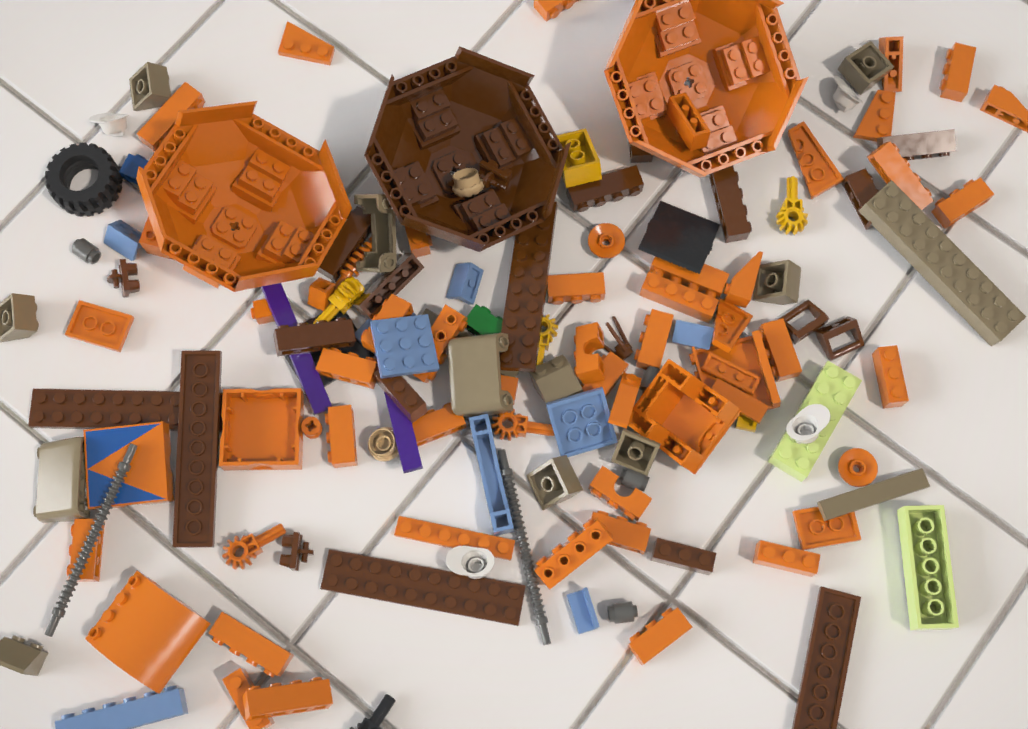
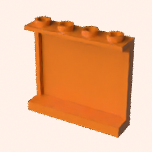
M760 330L753 331L752 336L738 339L729 353L715 345L710 346L709 350L701 348L695 350V347H692V354H689L691 364L695 365L697 369L694 375L704 384L712 388L717 380L716 377L701 370L709 352H712L762 377L754 395L750 396L768 405V410L780 407V397Z

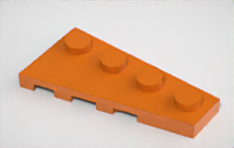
M804 121L788 130L787 133L811 199L843 182L844 178Z

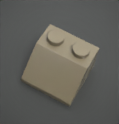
M869 41L846 56L840 64L838 71L862 95L874 87L894 66L872 41Z
M146 62L129 79L133 111L162 107L171 97L169 75L166 66Z
M790 260L761 264L755 282L753 300L778 305L798 303L801 267Z
M12 293L0 303V342L29 338L37 332L39 323L36 319L37 304L35 303V296Z
M563 354L536 366V372H529L533 386L544 403L583 392L570 363Z
M623 429L611 462L648 476L661 443Z
M567 455L552 458L526 475L542 510L566 501L583 491Z
M13 635L12 638L3 637L0 640V666L20 674L38 676L48 655V652L42 650L44 646L33 642L31 645L24 643V638Z

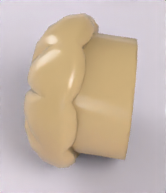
M475 168L461 169L452 175L454 181L452 191L458 197L477 195L484 188L483 179H480L478 170Z
M381 427L375 430L369 438V452L378 461H390L399 454L393 428Z

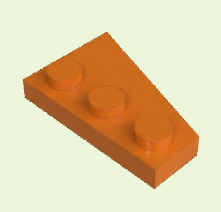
M287 21L278 50L279 55L331 65L335 52L334 46Z
M877 90L853 138L877 142V138L891 136L896 92Z
M720 298L717 304L712 344L729 353L750 323L753 315Z

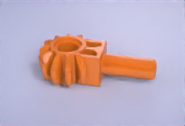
M515 409L511 413L497 414L498 417H492V421L495 423L491 424V428L496 429L494 431L495 436L501 433L500 440L507 436L508 441H511V435L515 438L526 437V433L554 436L551 424L529 422L528 416H523L520 413L514 415ZM504 421H510L512 422L513 426L511 428H505L502 425V423Z
M278 524L256 537L251 533L248 536L243 535L240 540L236 535L234 536L235 542L228 539L227 542L230 546H223V550L227 551V553H224L222 557L228 559L226 561L228 566L232 565V568L236 570L240 565V568L243 570L245 569V563L250 566L253 564L250 558L256 559L257 555L263 552L261 547L286 534V530L282 524ZM244 548V554L241 557H236L237 549Z

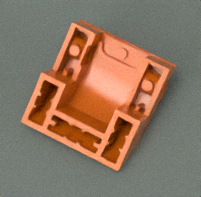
M668 359L634 405L628 426L641 436L661 443L659 449L681 466L696 474L742 410L681 366Z
M136 571L129 578L122 591L116 595L113 603L104 611L100 620L89 631L85 639L123 671L160 694L211 623L191 607L173 597L155 581Z

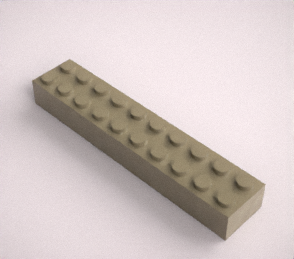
M892 180L859 210L868 221L872 222L875 229L990 346L1002 341L1026 318L1011 300Z

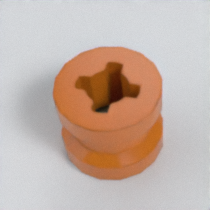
M307 417L301 424V429L307 438L316 439L322 434L323 427L315 417Z

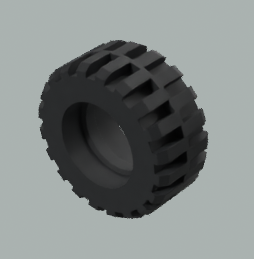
M80 142L79 145L74 143L69 145L70 147L67 149L65 147L62 148L58 155L55 154L52 157L53 161L47 165L49 171L45 172L46 188L58 205L65 209L66 212L70 214L75 213L76 216L83 217L84 214L88 217L94 216L96 212L101 214L104 212L103 209H109L113 206L111 203L117 201L119 198L118 193L122 191L123 177L119 173L120 169L111 155L104 148L98 147L93 143H90L88 146L86 142ZM85 169L99 170L98 178L91 187L82 191L70 190L71 181L77 173Z

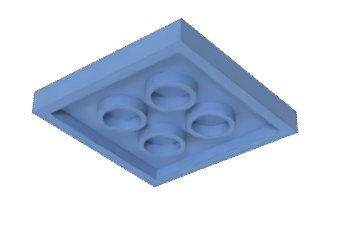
M428 314L372 320L370 322L380 378L435 372L440 369Z
M602 387L545 403L560 456L567 455V457L618 443L613 424L608 423L610 412Z

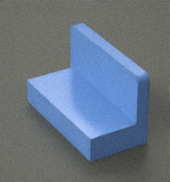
M118 220L108 224L104 244L127 259L134 261L138 249L142 247L139 243L142 233L122 220Z
M471 262L456 264L446 298L460 299L468 305L474 304L484 270Z
M675 320L672 342L706 350L710 349L714 332L713 327Z
M585 587L580 591L566 595L578 634L598 629L600 626L588 588Z

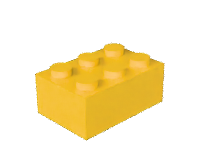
M586 128L557 135L563 148L567 143L571 142L562 173L565 187L568 188L601 180L600 160Z

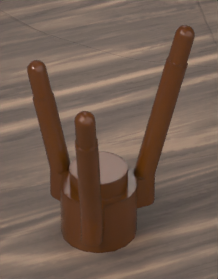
M613 316L612 319L623 341H621L611 325L606 322L607 328L618 345L614 347L615 352L605 344L604 349L607 352H613L622 360H625L634 353L633 347L629 344L616 317Z

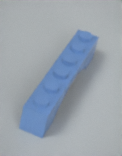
M484 414L470 417L469 424L494 536L514 532V527L501 477L489 416Z

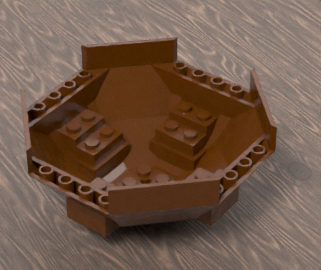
M460 46L455 56L395 81L394 76L391 75L364 156L400 224L480 252L544 222L549 217L571 142L567 143L563 148L529 84L535 75ZM492 159L497 162L498 169L503 170L507 167L512 170V178L506 191L493 185L489 188L484 187L477 195H472L471 197H458L452 191L454 181L450 174L451 171L457 172L465 168H475L479 173V162L481 160L488 162Z

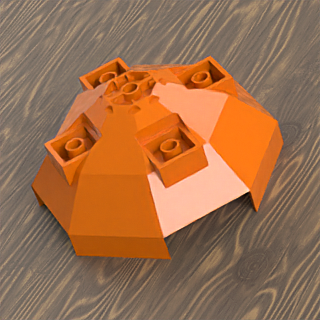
M636 0L604 70L629 144L699 178L776 150L809 78L800 79L777 7L784 3L779 0ZM686 79L690 81V88L688 85H684ZM686 92L711 131L707 147L694 151L688 149L666 114L670 96Z
M257 101L179 110L175 125L145 167H138L136 177L161 253L183 264V270L216 288L222 285L233 292L313 277L352 209L326 139L320 151L255 115L254 111Z

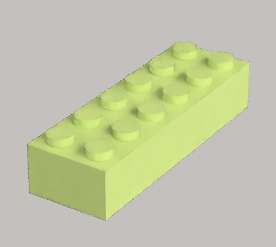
M827 361L821 368L794 417L809 405L821 404L830 412L829 423L819 432L818 438L809 444H798L785 430L767 462L801 482L805 480L862 380L832 362Z
M944 505L903 506L897 510L910 630H949L959 628Z

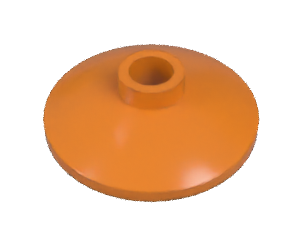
M602 223L590 231L588 245L596 256L600 258H613L622 252L625 245V236L616 225ZM607 241L609 245H603V242Z
M853 448L847 450L840 457L838 471L842 479L849 485L864 487L872 483L876 478L878 465L871 453L861 448ZM853 466H857L859 472H855Z

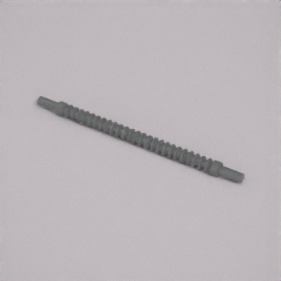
M130 443L123 461H120L117 466L119 470L115 471L114 481L110 482L112 486L108 487L109 492L105 493L107 497L103 498L105 501L101 503L102 508L98 509L100 512L96 514L97 519H93L95 523L91 525L92 530H88L90 534L86 536L87 541L83 542L85 545L81 547L82 552L78 553L80 557L76 558L77 563L73 564L75 568H72V574L68 575L70 579H67V585L63 586L65 590H62V596L58 597L60 601L56 602L57 607H54L51 612L53 616L45 631V635L49 637L53 636L60 619L66 613L67 603L71 602L69 598L73 597L72 592L76 591L74 587L78 586L77 581L81 580L80 574L83 575L82 569H86L84 565L88 563L87 558L91 557L89 554L93 552L92 547L96 546L94 542L98 541L96 538L100 536L99 531L103 530L101 527L105 525L104 520H108L106 516L110 514L109 509H113L111 505L115 504L114 498H117L116 494L120 493L118 489L119 487L122 488L121 483L125 482L123 478L127 477L126 472H129L131 469L130 463L137 450V445Z
M503 449L498 451L502 468L500 472L501 477L504 478L502 480L505 483L504 488H507L505 493H508L506 498L509 499L508 504L511 505L509 507L512 510L510 514L513 515V526L516 527L514 531H517L515 536L518 537L517 542L520 543L518 545V548H521L519 553L522 554L520 558L524 560L522 565H525L523 570H526V573L524 575L527 576L526 581L529 582L527 587H530L528 592L531 593L530 598L533 599L531 604H534L532 609L535 610L534 615L537 617L535 622L536 625H539L543 646L549 645L551 641L547 628L548 618L544 616L546 611H543L544 605L541 604L543 602V599H540L542 594L539 593L540 588L537 587L539 582H536L538 577L535 576L536 572L533 570L535 565H532L534 560H531L532 554L529 553L531 549L528 548L530 543H527L528 537L525 536L527 532H524L526 527L523 526L525 522L522 521L523 516L520 515L522 510H519V507L521 505L518 504L519 499L516 498L518 494L515 493L517 489L514 488L515 483L512 482L514 480L512 477L513 471L512 468H509L506 451Z

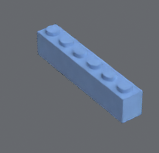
M177 685L164 688L165 692L160 694L152 691L145 693L144 698L137 700L135 696L123 699L122 704L116 705L115 702L102 705L103 709L95 711V708L82 710L81 715L75 716L74 713L61 716L62 720L55 721V729H133L188 714L184 689L177 688Z

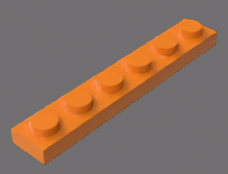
M403 516L398 517L394 534L396 537L448 548L457 546L484 548L492 552L495 558L509 561L512 559L515 540Z

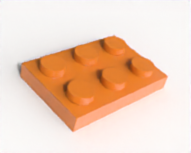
M79 300L65 335L69 338L121 352L134 317Z
M819 507L792 512L801 550L861 540L855 512L827 521L823 520Z

